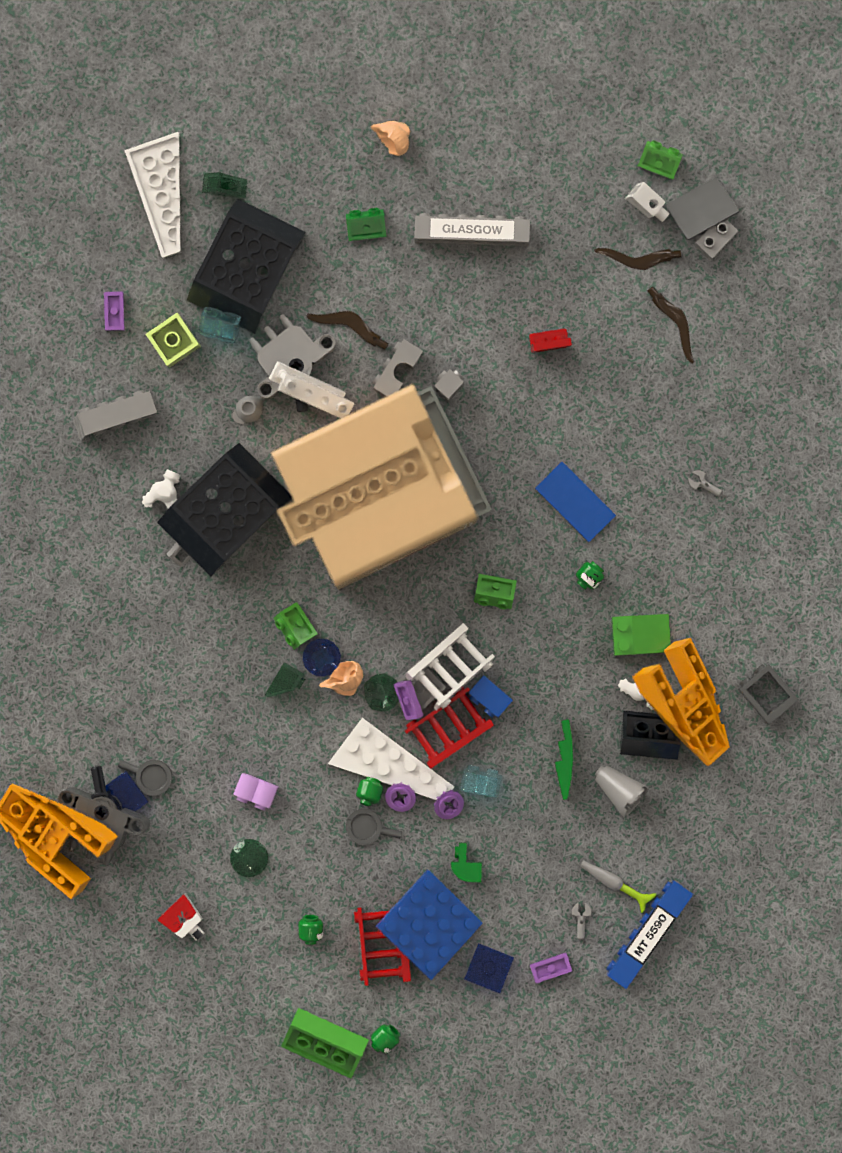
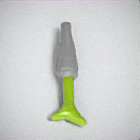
M584 860L580 864L581 868L588 871L608 888L614 891L620 890L636 899L641 913H644L646 903L653 900L657 895L656 893L641 894L624 884L622 878Z

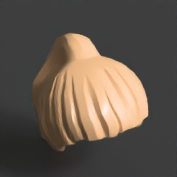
M388 121L371 126V129L377 133L383 144L389 148V154L401 156L406 153L409 147L408 137L410 134V129L406 124Z
M355 661L341 662L331 674L330 679L320 683L319 686L321 688H331L336 693L344 696H352L361 684L364 676L360 664Z

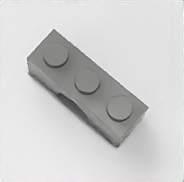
M405 339L401 343L397 342L393 349L395 354L392 359L387 358L383 365L385 370L382 375L378 374L372 383L375 385L374 390L385 397L400 391L403 387V383L394 376L395 369L400 365H407L414 369L423 354V350Z

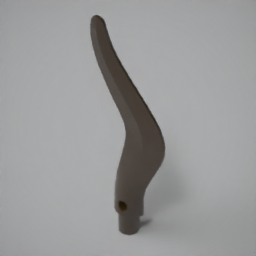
M594 249L595 253L608 256L637 270H647L658 263L681 258V250L671 251L670 249H665L633 258L612 249Z
M652 286L647 291L653 298V303L677 324L683 352L687 360L693 364L694 359L691 353L688 321L683 310L667 301L662 293L659 294Z
M342 311L322 315L306 314L309 320L316 323L347 325L374 347L379 346L386 350L389 343L381 339V336L370 330L362 318L354 312Z

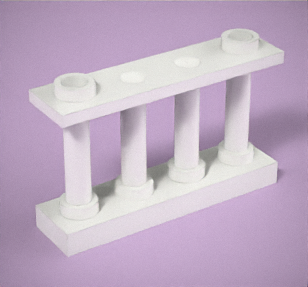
M278 361L269 377L271 381L280 384L278 387L279 391L339 418L348 416L355 404L344 398L346 393L343 390Z
M464 623L411 668L405 676L411 682L414 679L419 680L438 700L434 707L436 711L440 707L443 709L451 703V697L482 670L486 672L493 665L492 661L495 656L491 654L486 659L466 638L469 628ZM456 642L458 644L461 643L480 663L473 671L453 651L452 646ZM442 654L444 656L447 655L465 674L466 677L459 684L439 664L438 658ZM426 668H434L452 690L444 696L424 675Z

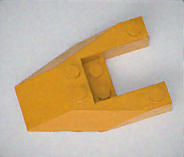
M687 638L675 641L663 650L682 687L679 693L674 694L660 664L642 668L632 678L640 694L672 732L706 766H710L730 746L725 726L720 722L719 713L721 709L719 704L716 705L714 697L716 692L715 686L692 639Z
M13 783L0 801V823L6 832H10L15 840L14 844L16 847L23 851L27 857V863L70 899L82 893L91 878L59 852L68 837L72 835L97 857L109 851L118 838L104 824Z

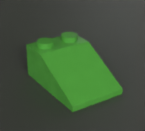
M669 614L611 617L614 656L664 653L663 650L671 645Z

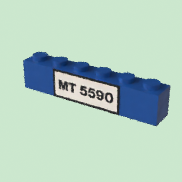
M674 880L671 883L668 881L662 889L664 893L661 898H655L651 904L653 908L651 912L643 915L639 921L641 923L639 929H634L628 937L631 940L627 946L624 944L617 952L620 956L616 961L612 960L606 968L608 971L607 976L625 989L628 988L693 896L690 891Z

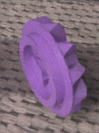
M402 782L399 784L393 783L386 791V802L395 811H408L415 804V790H412L409 784L405 785ZM398 792L401 795L405 794L404 800H402L401 798H396L398 796Z
M451 789L449 792L443 791L441 796H437V800L434 803V811L442 819H452L462 811L464 806L463 797ZM444 802H451L453 807L446 806Z

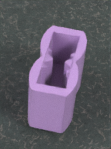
M242 773L233 795L237 796L236 800L243 803L251 801L255 803L254 807L265 811L266 808H271L278 786Z

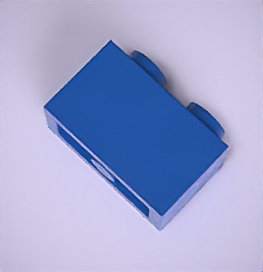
M484 675L469 691L471 695L469 699L477 706L481 703L485 707L484 712L491 718L494 716L498 718L513 701Z

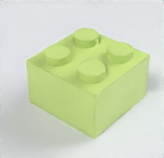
M178 313L146 333V336L169 368L201 347Z

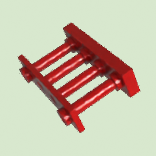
M468 687L459 690L450 700L451 703L458 698L461 700L476 722V729L471 732L469 729H466L450 704L444 708V711L460 733L461 739L457 742L449 739L434 717L436 713L443 709L442 707L437 711H432L418 722L414 719L406 725L408 728L405 730L406 734L412 731L428 754L429 761L426 763L430 769L494 726L490 719L487 721L485 718L482 719L466 695L470 691ZM426 720L429 721L444 743L443 747L445 750L441 753L434 751L418 727Z
M358 907V912H354L355 923H359L363 969L360 970V981H364L365 986L369 985L368 979L399 976V978L403 977V982L411 981L409 959L397 947L396 949L366 952L365 940L386 937L380 931L364 932L363 921L382 919L389 911L362 913V907ZM401 958L402 966H398V968L372 971L367 969V959Z

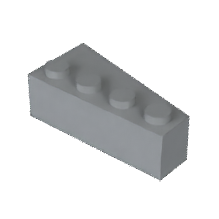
M144 390L133 393V396L129 398L121 396L110 404L106 401L97 404V408L91 410L90 407L79 410L73 421L79 439L82 442L87 440L86 437L90 434L99 436L107 432L109 428L116 430L124 427L127 422L133 424L155 416L157 410L150 391L144 393Z

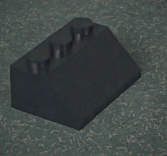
M623 711L620 741L621 755L678 760L681 740L658 714Z

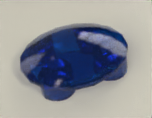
M319 638L311 641L303 652L305 668L316 676L331 675L340 664L341 655L339 648L328 639Z

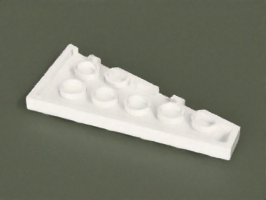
M179 132L125 150L162 258L181 253Z
M364 718L359 721L328 763L366 777L378 779L390 785H393V783L399 784L400 782L405 785L409 784L410 788L415 790V793L437 800V796L443 794V791L449 792L450 789L453 790L454 788L452 784Z

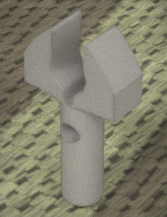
M701 470L692 472L699 477L701 482H694L688 478L689 485L694 490L698 487H703L717 497L722 494V490L705 480L704 476L706 473Z
M577 902L572 908V915L577 917V938L584 939L585 918L591 916V909L585 903V911L581 916L578 912Z

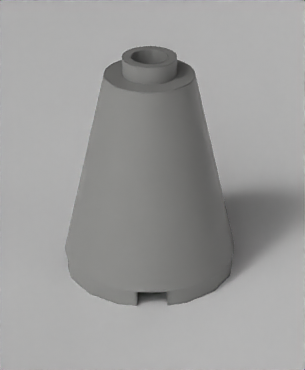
M608 765L606 767L601 766L595 773L597 776L595 781L623 817L629 815L641 802L639 801L641 794L646 795L649 790L646 785Z

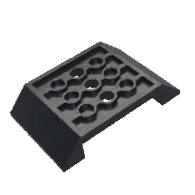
M237 199L228 211L194 278L187 301L256 334L264 318L263 314L306 232ZM226 250H231L234 253L231 260L223 258V253ZM249 259L251 261L250 267L242 268L240 266L241 260ZM260 267L268 269V274L265 277L258 276L257 270Z
M238 443L176 500L157 523L212 577L232 554L293 497ZM215 489L217 496L214 499H209L206 496L207 490ZM224 502L229 503L231 506L230 511L226 513L220 510V505ZM236 516L244 518L242 526H236L233 523V519Z

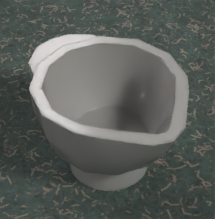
M257 396L240 398L236 404V409L233 411L234 421L244 424L258 420L262 415L263 400Z

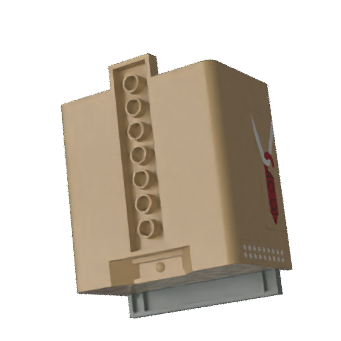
M412 384L271 452L295 501L277 510L294 546L313 538L338 590L475 524L478 517L492 511L432 386L417 393Z

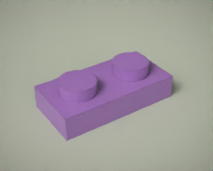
M104 292L105 331H125L124 292Z
M411 680L393 684L405 719L412 720L422 717L421 705L418 702Z
M566 952L529 964L535 983L572 972Z

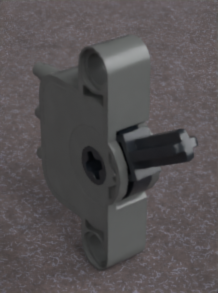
M102 766L91 767V774L95 793L90 794L75 787H70L60 792L58 800L60 804L104 824L118 836L104 857L103 864L109 866L115 850L124 845L128 833L141 835L149 830L151 823L145 815L127 808L122 809L121 802L111 794V790L106 791ZM67 793L72 795V801L67 799ZM137 821L142 823L143 829L137 827ZM70 835L72 838L68 850L74 852L78 840ZM87 849L86 858L91 859L93 853Z

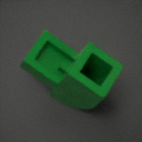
M459 842V846H455V858H459L458 862L451 861V868L454 874L466 882H481L482 862H466L467 842Z

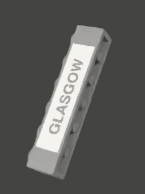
M421 213L419 216H415L414 241L416 243L529 246L530 219H526L523 216H517L515 219H507L506 216L488 218L486 215L469 218L468 215L464 214L450 217L449 214L431 216L428 213Z

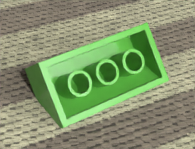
M298 1008L281 1047L348 1078H352L369 1040Z

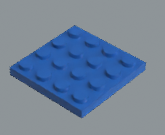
M426 870L375 927L429 980H432L483 923L429 870Z

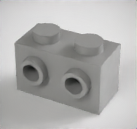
M726 219L706 232L697 235L695 238L697 242L694 246L711 261L738 233V230Z
M451 369L448 372L444 370L437 377L434 390L449 403L464 387V377L457 370L454 372Z

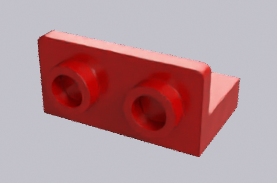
M565 328L529 335L532 353L568 348L572 345L571 338H568L567 329Z

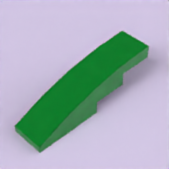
M569 719L561 721L565 740L557 742L562 760L554 762L563 800L568 798L573 766V746Z

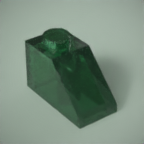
M220 172L204 173L202 193L214 196L246 198L247 179Z
M284 662L265 696L272 697L295 691L296 688L300 689L306 680L303 678L305 674Z

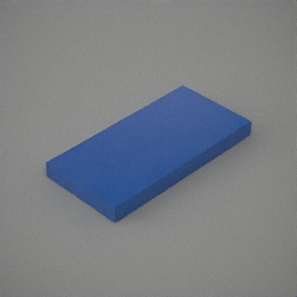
M563 462L535 488L588 542L616 516Z

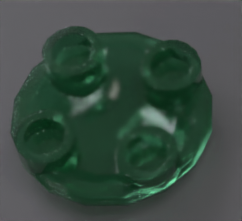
M385 673L376 674L365 682V699L372 710L380 712L389 711L399 702L393 685L397 683V680L391 675Z
M244 839L233 847L230 854V862L233 869L239 875L254 877L261 874L266 868L268 853L266 847L261 842L254 839Z

